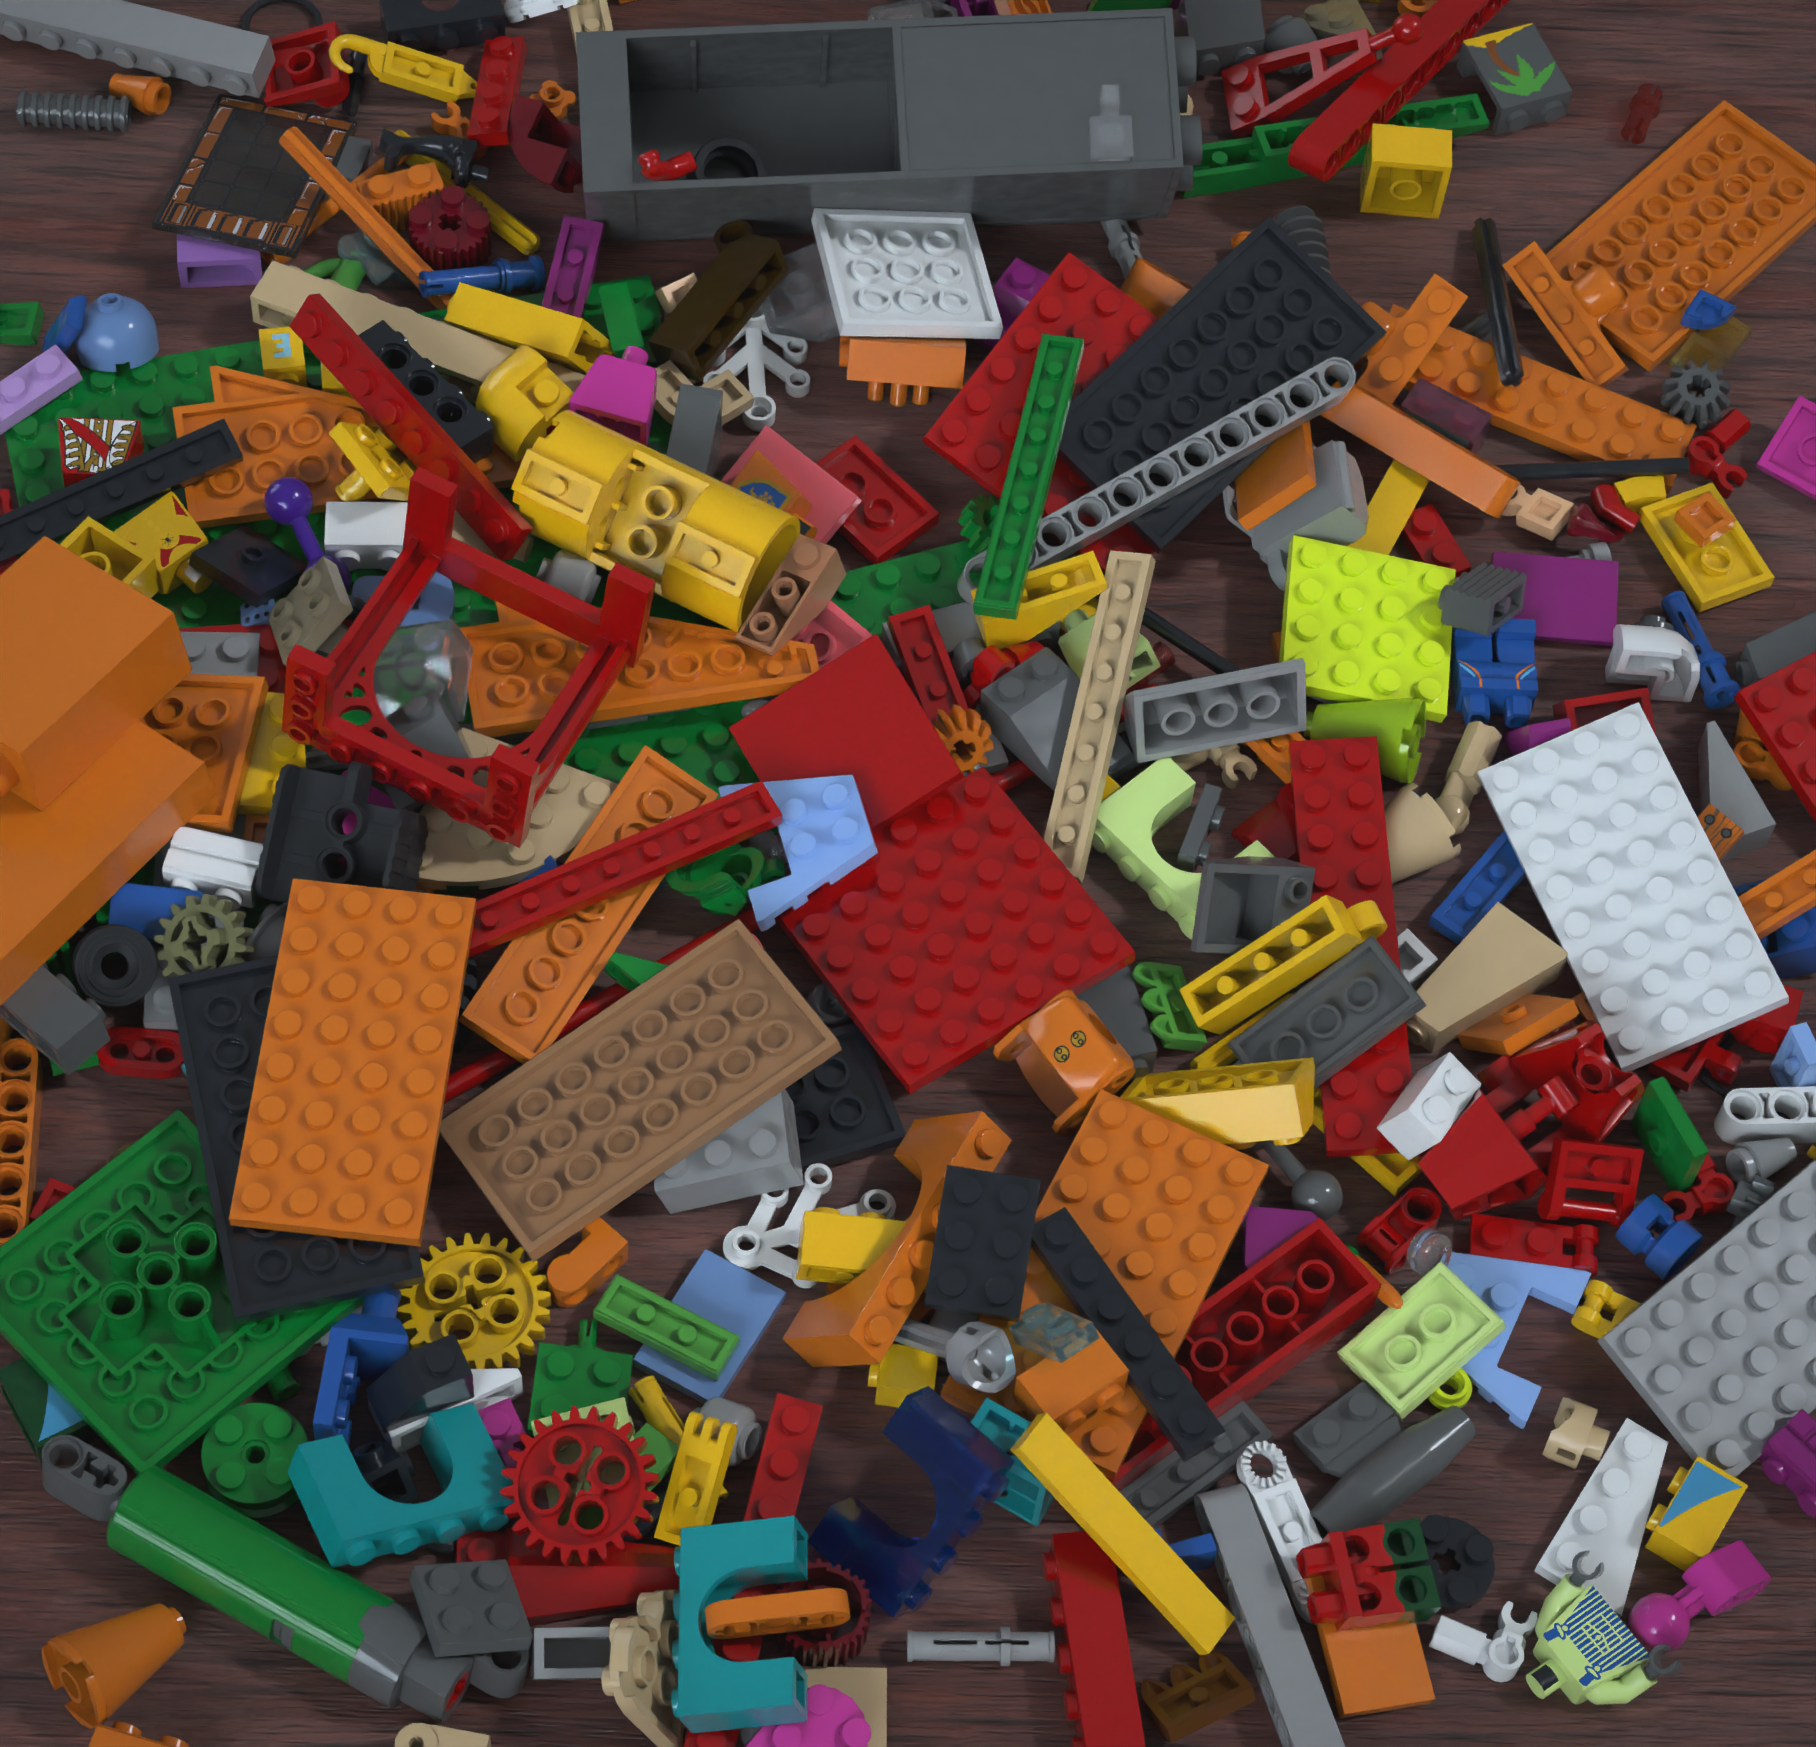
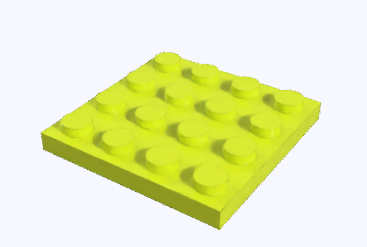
M1293 535L1288 545L1279 663L1303 658L1305 662L1306 695L1342 703L1415 697L1426 702V720L1442 723L1447 716L1452 627L1441 623L1442 610L1439 609L1438 602L1443 587L1455 583L1456 569Z

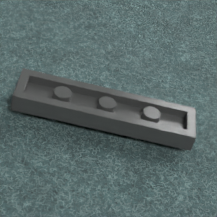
M1243 1400L1217 1418L1226 1430L1223 1440L1186 1462L1174 1450L1119 1491L1153 1529H1156L1192 1502L1196 1494L1205 1492L1235 1470L1237 1459L1247 1446L1257 1441L1271 1443L1274 1434Z

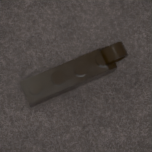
M743 220L728 222L716 231L714 243L719 255L648 340L658 366L671 360L688 379L700 381L789 271L778 240L755 235L751 224Z

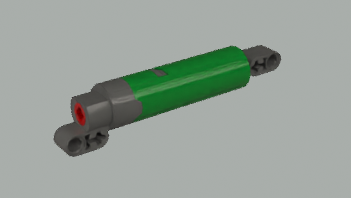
M71 1435L53 1437L45 1443L42 1449V1485L44 1489L53 1497L92 1519L109 1521L106 1537L110 1548L390 1709L396 1708L404 1702L442 1724L456 1709L470 1684L497 1698L515 1696L524 1686L529 1661V1650L435 1657L420 1614L338 1568H331L329 1563L159 1466L153 1465L151 1468L140 1472L127 1486V1472L120 1462ZM59 1465H69V1466H72V1467H69V1468H58V1467H56V1466H59ZM497 1664H508V1665H511L513 1668H512V1669H501V1668L497 1667L496 1665H497Z

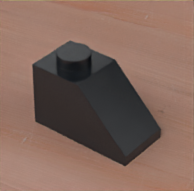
M453 1333L408 1351L366 1388V1393L385 1434L427 1417L432 1412L441 1411L474 1398L473 1374Z

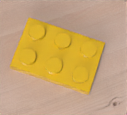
M1713 482L1641 507L1639 515H1641L1640 522L1698 612L1771 587L1774 580V575L1737 519L1732 530L1703 548L1674 521L1677 510L1706 492H1709L1736 519Z

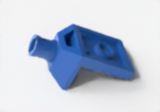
M398 1289L365 1296L361 1314L351 1313L331 1326L313 1419L315 1440L343 1434L349 1447L352 1434V1421L348 1420L350 1405H357L360 1380H377L409 1351L408 1335L400 1319L396 1318L398 1305L401 1300V1292Z

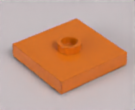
M1526 994L1459 1033L1457 1036L1463 1049L1511 1056L1577 1017L1579 1011L1574 999Z

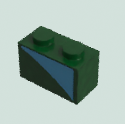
M24 1358L0 1369V1391L41 1468L42 1449L45 1443L53 1437L71 1435L87 1444L94 1442L92 1428Z

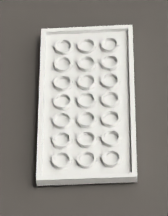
M1639 702L1478 771L1480 782L1560 947L1568 952L1567 961L1598 1025L1603 1030L1606 1037L1605 1040L1620 1070L1626 1072L1635 1070L1789 1003V996Z

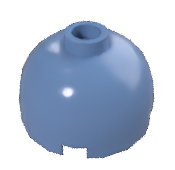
M108 293L86 306L82 331L74 341L79 361L82 365L92 370L116 372V364L129 362L130 369L136 368L152 360L159 352V335L155 320L142 303L116 293Z

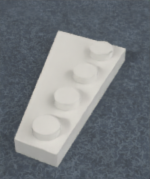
M1626 1418L1537 1564L1534 1572L1557 1585L1565 1574H1573L1572 1561L1575 1555L1582 1551H1590L1581 1562L1582 1570L1586 1574L1591 1575L1596 1567L1603 1562L1604 1571L1600 1577L1586 1580L1583 1585L1585 1589L1593 1585L1618 1617L1621 1618L1668 1442Z

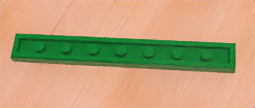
M1042 333L973 603L974 614L1017 620L1084 351V339Z

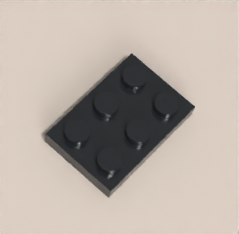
M947 1165L924 1307L1019 1322L1041 1180Z

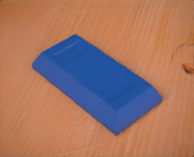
M80 295L68 300L44 336L42 353L56 344L66 355L82 331L87 303L86 296Z

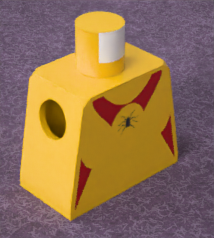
M172 491L114 531L117 535L155 558L161 588L158 593L169 594L184 583L194 593L198 594L207 589L211 584L212 580L189 565L192 552L208 544L206 535Z

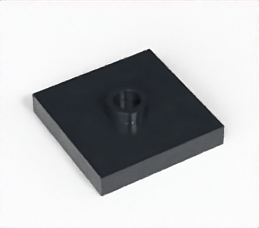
M242 525L192 552L189 565L256 608L298 585L299 579L308 565L246 525Z

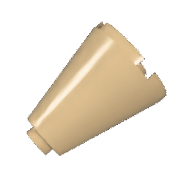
M1408 783L1403 786L1384 807L1392 884L1452 860L1461 852L1460 843L1454 848L1451 843L1450 837L1456 832L1449 819L1427 792L1421 797L1413 792L1418 787L1415 783Z

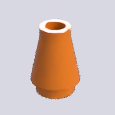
M115 73L110 79L108 88L110 95H115L119 99L122 96H128L131 106L148 116L163 114L170 104L171 88L160 77Z

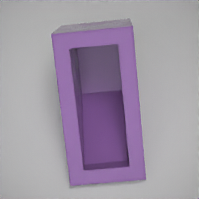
M176 227L177 264L181 288L257 285L263 276L261 255L257 249L247 242Z

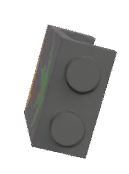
M1534 23L1463 40L1456 67L1462 78L1476 74L1480 77L1497 107L1492 131L1495 135L1508 131H1519L1527 126L1543 122H1553L1561 117H1565L1573 90Z

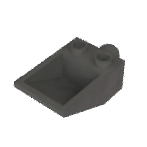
M1245 856L1203 861L1191 951L1236 953L1309 906L1315 868L1276 857Z

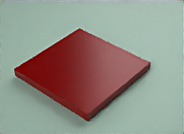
M877 634L872 635L729 727L751 767L762 782L853 775L872 834L882 830L896 819L904 816L965 777Z

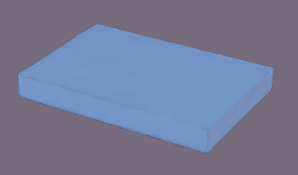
M705 1249L671 1302L740 1336V1344L718 1381H715L645 1344L642 1345L634 1357L633 1366L649 1375H654L656 1379L702 1404L713 1397L723 1398L785 1301L786 1292Z

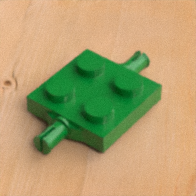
M588 1319L579 1321L577 1345L564 1346L539 1342L526 1433L530 1437L534 1438L531 1421L552 1416V1411L554 1410L560 1414L571 1411L572 1406H576L579 1409L625 1397L627 1405L633 1355L608 1352L597 1348L596 1339L599 1327L597 1321L591 1319L589 1336H586Z

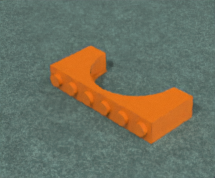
M983 1111L915 1119L894 1153V1156L922 1182L917 1203L907 1223L887 1250L857 1278L829 1295L805 1301L782 1339L813 1368L880 1364L928 1283L947 1165L993 1172L1012 1140Z

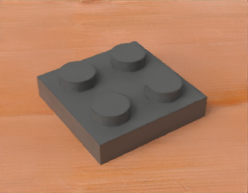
M506 1559L417 1565L413 1567L409 1580L435 1657L529 1649L533 1640V1634Z

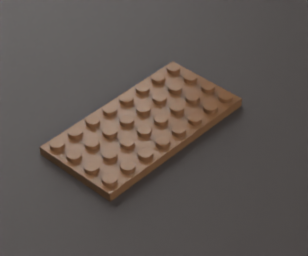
M737 919L441 1120L439 1134L530 1259L535 1262L842 1049L837 1038L740 919Z

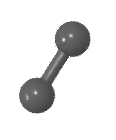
M1273 1140L1258 1141L1256 1145L1246 1148L1251 1151L1264 1149L1294 1183L1291 1191V1200L1295 1210L1312 1211L1323 1221L1332 1218L1339 1211L1343 1202V1190L1339 1181L1332 1174L1323 1170L1307 1171L1285 1145H1275Z

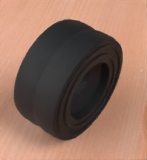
M108 924L92 929L80 939L72 955L71 972L77 988L86 998H91L97 1004L106 1007H124L137 1002L150 990L157 974V958L151 943L139 931L124 925ZM112 952L122 954L127 961V970L118 979L107 978L101 970L102 959Z

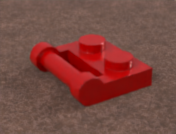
M1554 1137L1547 1174L1548 1179L1546 1180L1545 1191L1541 1194L1538 1201V1214L1540 1218L1558 1220L1562 1216L1608 1221L1610 1226L1620 1227L1634 1209L1644 1150L1636 1146ZM1566 1188L1615 1192L1614 1200L1610 1203L1565 1199Z

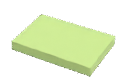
M1441 1261L1401 1296L1403 1300L1401 1309L1388 1307L1337 1352L1339 1358L1362 1381L1365 1380L1396 1411V1415L1401 1420L1506 1329L1504 1321Z

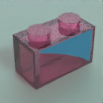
M1422 378L1418 379L1400 406V410L1475 454L1484 445L1493 415Z

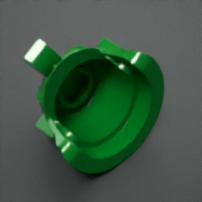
M736 843L666 873V880L672 889L680 891L684 895L694 897L701 903L703 908H706L711 913L736 916L739 911L743 912L751 903L748 890L778 880V878H770L771 876L784 877V861L779 859L764 861L765 858L761 850L752 847L742 848Z

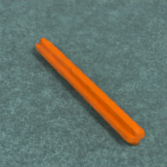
M293 126L286 130L279 139L280 145L419 290V283H425V280L418 279L419 273L421 271L434 270L297 127ZM454 294L430 296L427 299L437 310L447 309L449 300Z

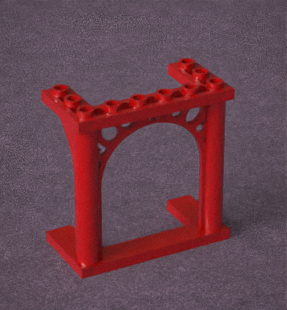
M418 467L410 478L402 552L348 631L326 658L298 644H295L288 654L282 731L300 744H309L327 753L338 763L350 764L352 761L368 764L373 768V780L383 784L388 783L406 792L417 802L429 803L447 812L454 820L461 823H469L487 832L490 837L498 842H508L520 848L528 836L533 810L625 665L634 668L641 657L656 581L616 562L608 574L602 610L453 538L452 530L458 485ZM436 572L589 646L587 652L536 730L528 738L511 749L499 743L491 756L479 758H455L436 754L420 748L397 732L387 721L378 705L373 683L378 659ZM354 688H358L364 693L363 698L352 697ZM351 710H362L369 713L371 719L367 723L357 726L341 718V716ZM373 732H378L382 734L383 736H385L386 739H383L373 734ZM450 770L457 771L461 773L464 777H461L453 772H450ZM479 770L488 772L486 789L473 782L475 772Z

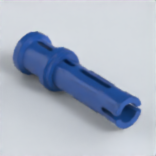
M530 255L527 260L517 261L497 258L496 261L492 262V265L421 271L418 279L425 280V283H419V290L423 298L455 294L459 282L485 290H495L496 293L502 295L510 294L511 290L531 288L532 291L537 292L542 291L544 288L545 269L539 255Z
M1672 592L1662 599L1661 606L1674 626V630L1694 646L1700 662L1699 684L1704 692L1703 701L1709 709H1719L1728 706L1735 701L1733 697L1741 688L1736 681L1731 680L1725 668L1727 663L1724 655L1713 650L1702 625L1699 623L1687 600L1685 592ZM1685 622H1687L1695 638L1693 641L1684 625Z

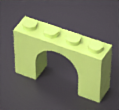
M1170 757L1158 759L1101 802L1092 846L1101 853L1105 852L1116 862L1123 876L1131 882L1135 881L1148 893L1149 899L1154 906L1161 911L1168 912L1178 922L1181 931L1192 940L1202 873L1186 872L1171 866L1157 853L1152 842V836L1160 828L1191 805L1196 784L1184 770ZM1256 840L1234 858L1275 856Z

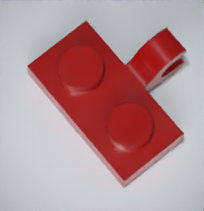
M1726 1030L1651 1062L1648 1071L1658 1077L1663 1076L1672 1085L1688 1092L1703 1067L1707 1068L1712 1077L1718 1082L1731 1086L1739 1074L1738 1068L1742 1064L1743 1059L1731 1051L1718 1047V1044L1727 1032Z

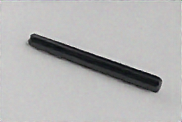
M1480 217L1475 220V227L1472 231L1499 377L1504 386L1513 385L1517 387L1522 383L1521 378L1524 376V370L1505 271L1502 266L1503 261L1496 224L1491 218L1484 220Z

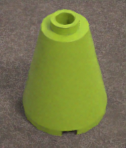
M1413 697L1318 704L1315 712L1307 713V730L1304 731V736L1310 738V740L1377 736L1381 775L1400 783H1412L1422 752H1418L1420 738L1424 739L1426 702L1423 699Z

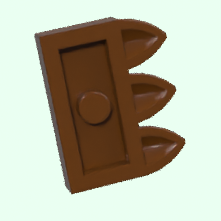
M1211 1651L1209 1654L1199 1655L1201 1673L1189 1666L1172 1665L1170 1681L1173 1687H1169L1166 1683L1159 1680L1143 1679L1141 1695L1145 1703L1147 1716L1170 1743L1256 1701L1253 1686L1223 1654Z

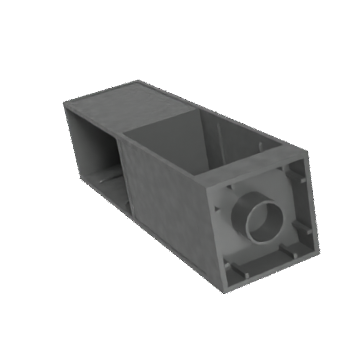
M1173 8L576 32L583 193L586 220L604 223L605 233L602 243L714 238L716 231L721 226L736 220L750 223L755 235L759 236L814 234L811 222L814 208L971 213L975 227L1095 222L1115 219H1165L1168 216L1175 192L1192 190L1193 165H1200L1202 160L1200 116L1180 115V113L1187 112L1188 86H1195L1197 59L1195 39L1193 36H1174ZM730 137L744 141L758 152L763 158L767 177L746 178L744 172L737 165L727 160L716 159L707 163L704 169L706 179L686 180L687 175L674 181H653L645 179L640 171L643 169L638 163V157L653 149L659 152L661 161H666L686 151H690L693 157H695L699 149L710 140Z

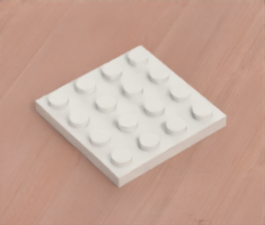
M814 208L811 222L840 336L1000 339L1003 324L971 213Z

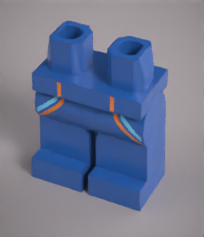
M1511 619L1507 624L1504 623V626H1501L1500 629L1497 628V631H1494L1489 637L1452 627L1450 670L1453 694L1455 696L1454 712H1462L1466 726L1468 723L1481 721L1483 724L1488 725L1490 713L1504 714L1505 726L1509 729H1518L1528 725L1538 693L1534 651L1536 620Z

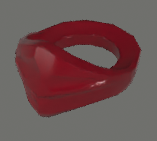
M1575 504L1570 511L1567 525L1569 536H1586L1607 543H1619L1625 535L1623 529L1595 515L1588 504Z

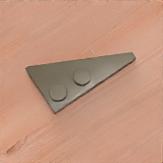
M1328 0L1323 4L1307 7L1304 11L1305 13L1298 16L1304 18L1309 23L1319 40L1367 28L1371 35L1376 34L1357 0ZM1359 49L1354 50V51H1350V52H1351V53H1355V52H1357ZM1381 49L1376 51L1377 60L1383 58Z

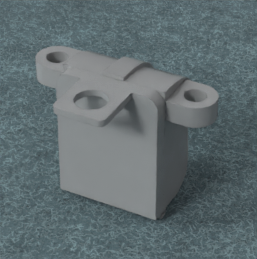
M1331 440L1313 450L1316 487L1251 530L1246 531L1238 521V514L1233 506V501L1237 503L1236 491L1229 485L1222 491L1226 518L1251 537L1253 549L1259 553L1260 559L1268 564V570L1273 582L1282 591H1285L1288 545L1293 535L1347 546L1366 534L1369 516L1363 478L1356 459L1346 451V445L1343 441L1335 442Z

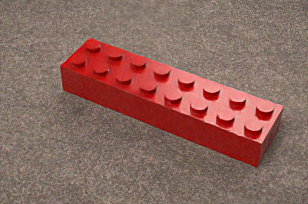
M1319 1217L1202 1303L1175 1357V1361L1216 1418H1219L1240 1401L1248 1402L1372 1310L1381 1284ZM1149 1412L1115 1479L1107 1478L1118 1491L1175 1450Z

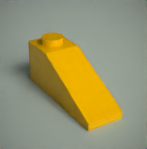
M1094 551L1029 571L1017 620L974 614L985 646L995 645L999 649H1003V647L1028 641L1108 589ZM977 588L970 590L972 604L974 603Z

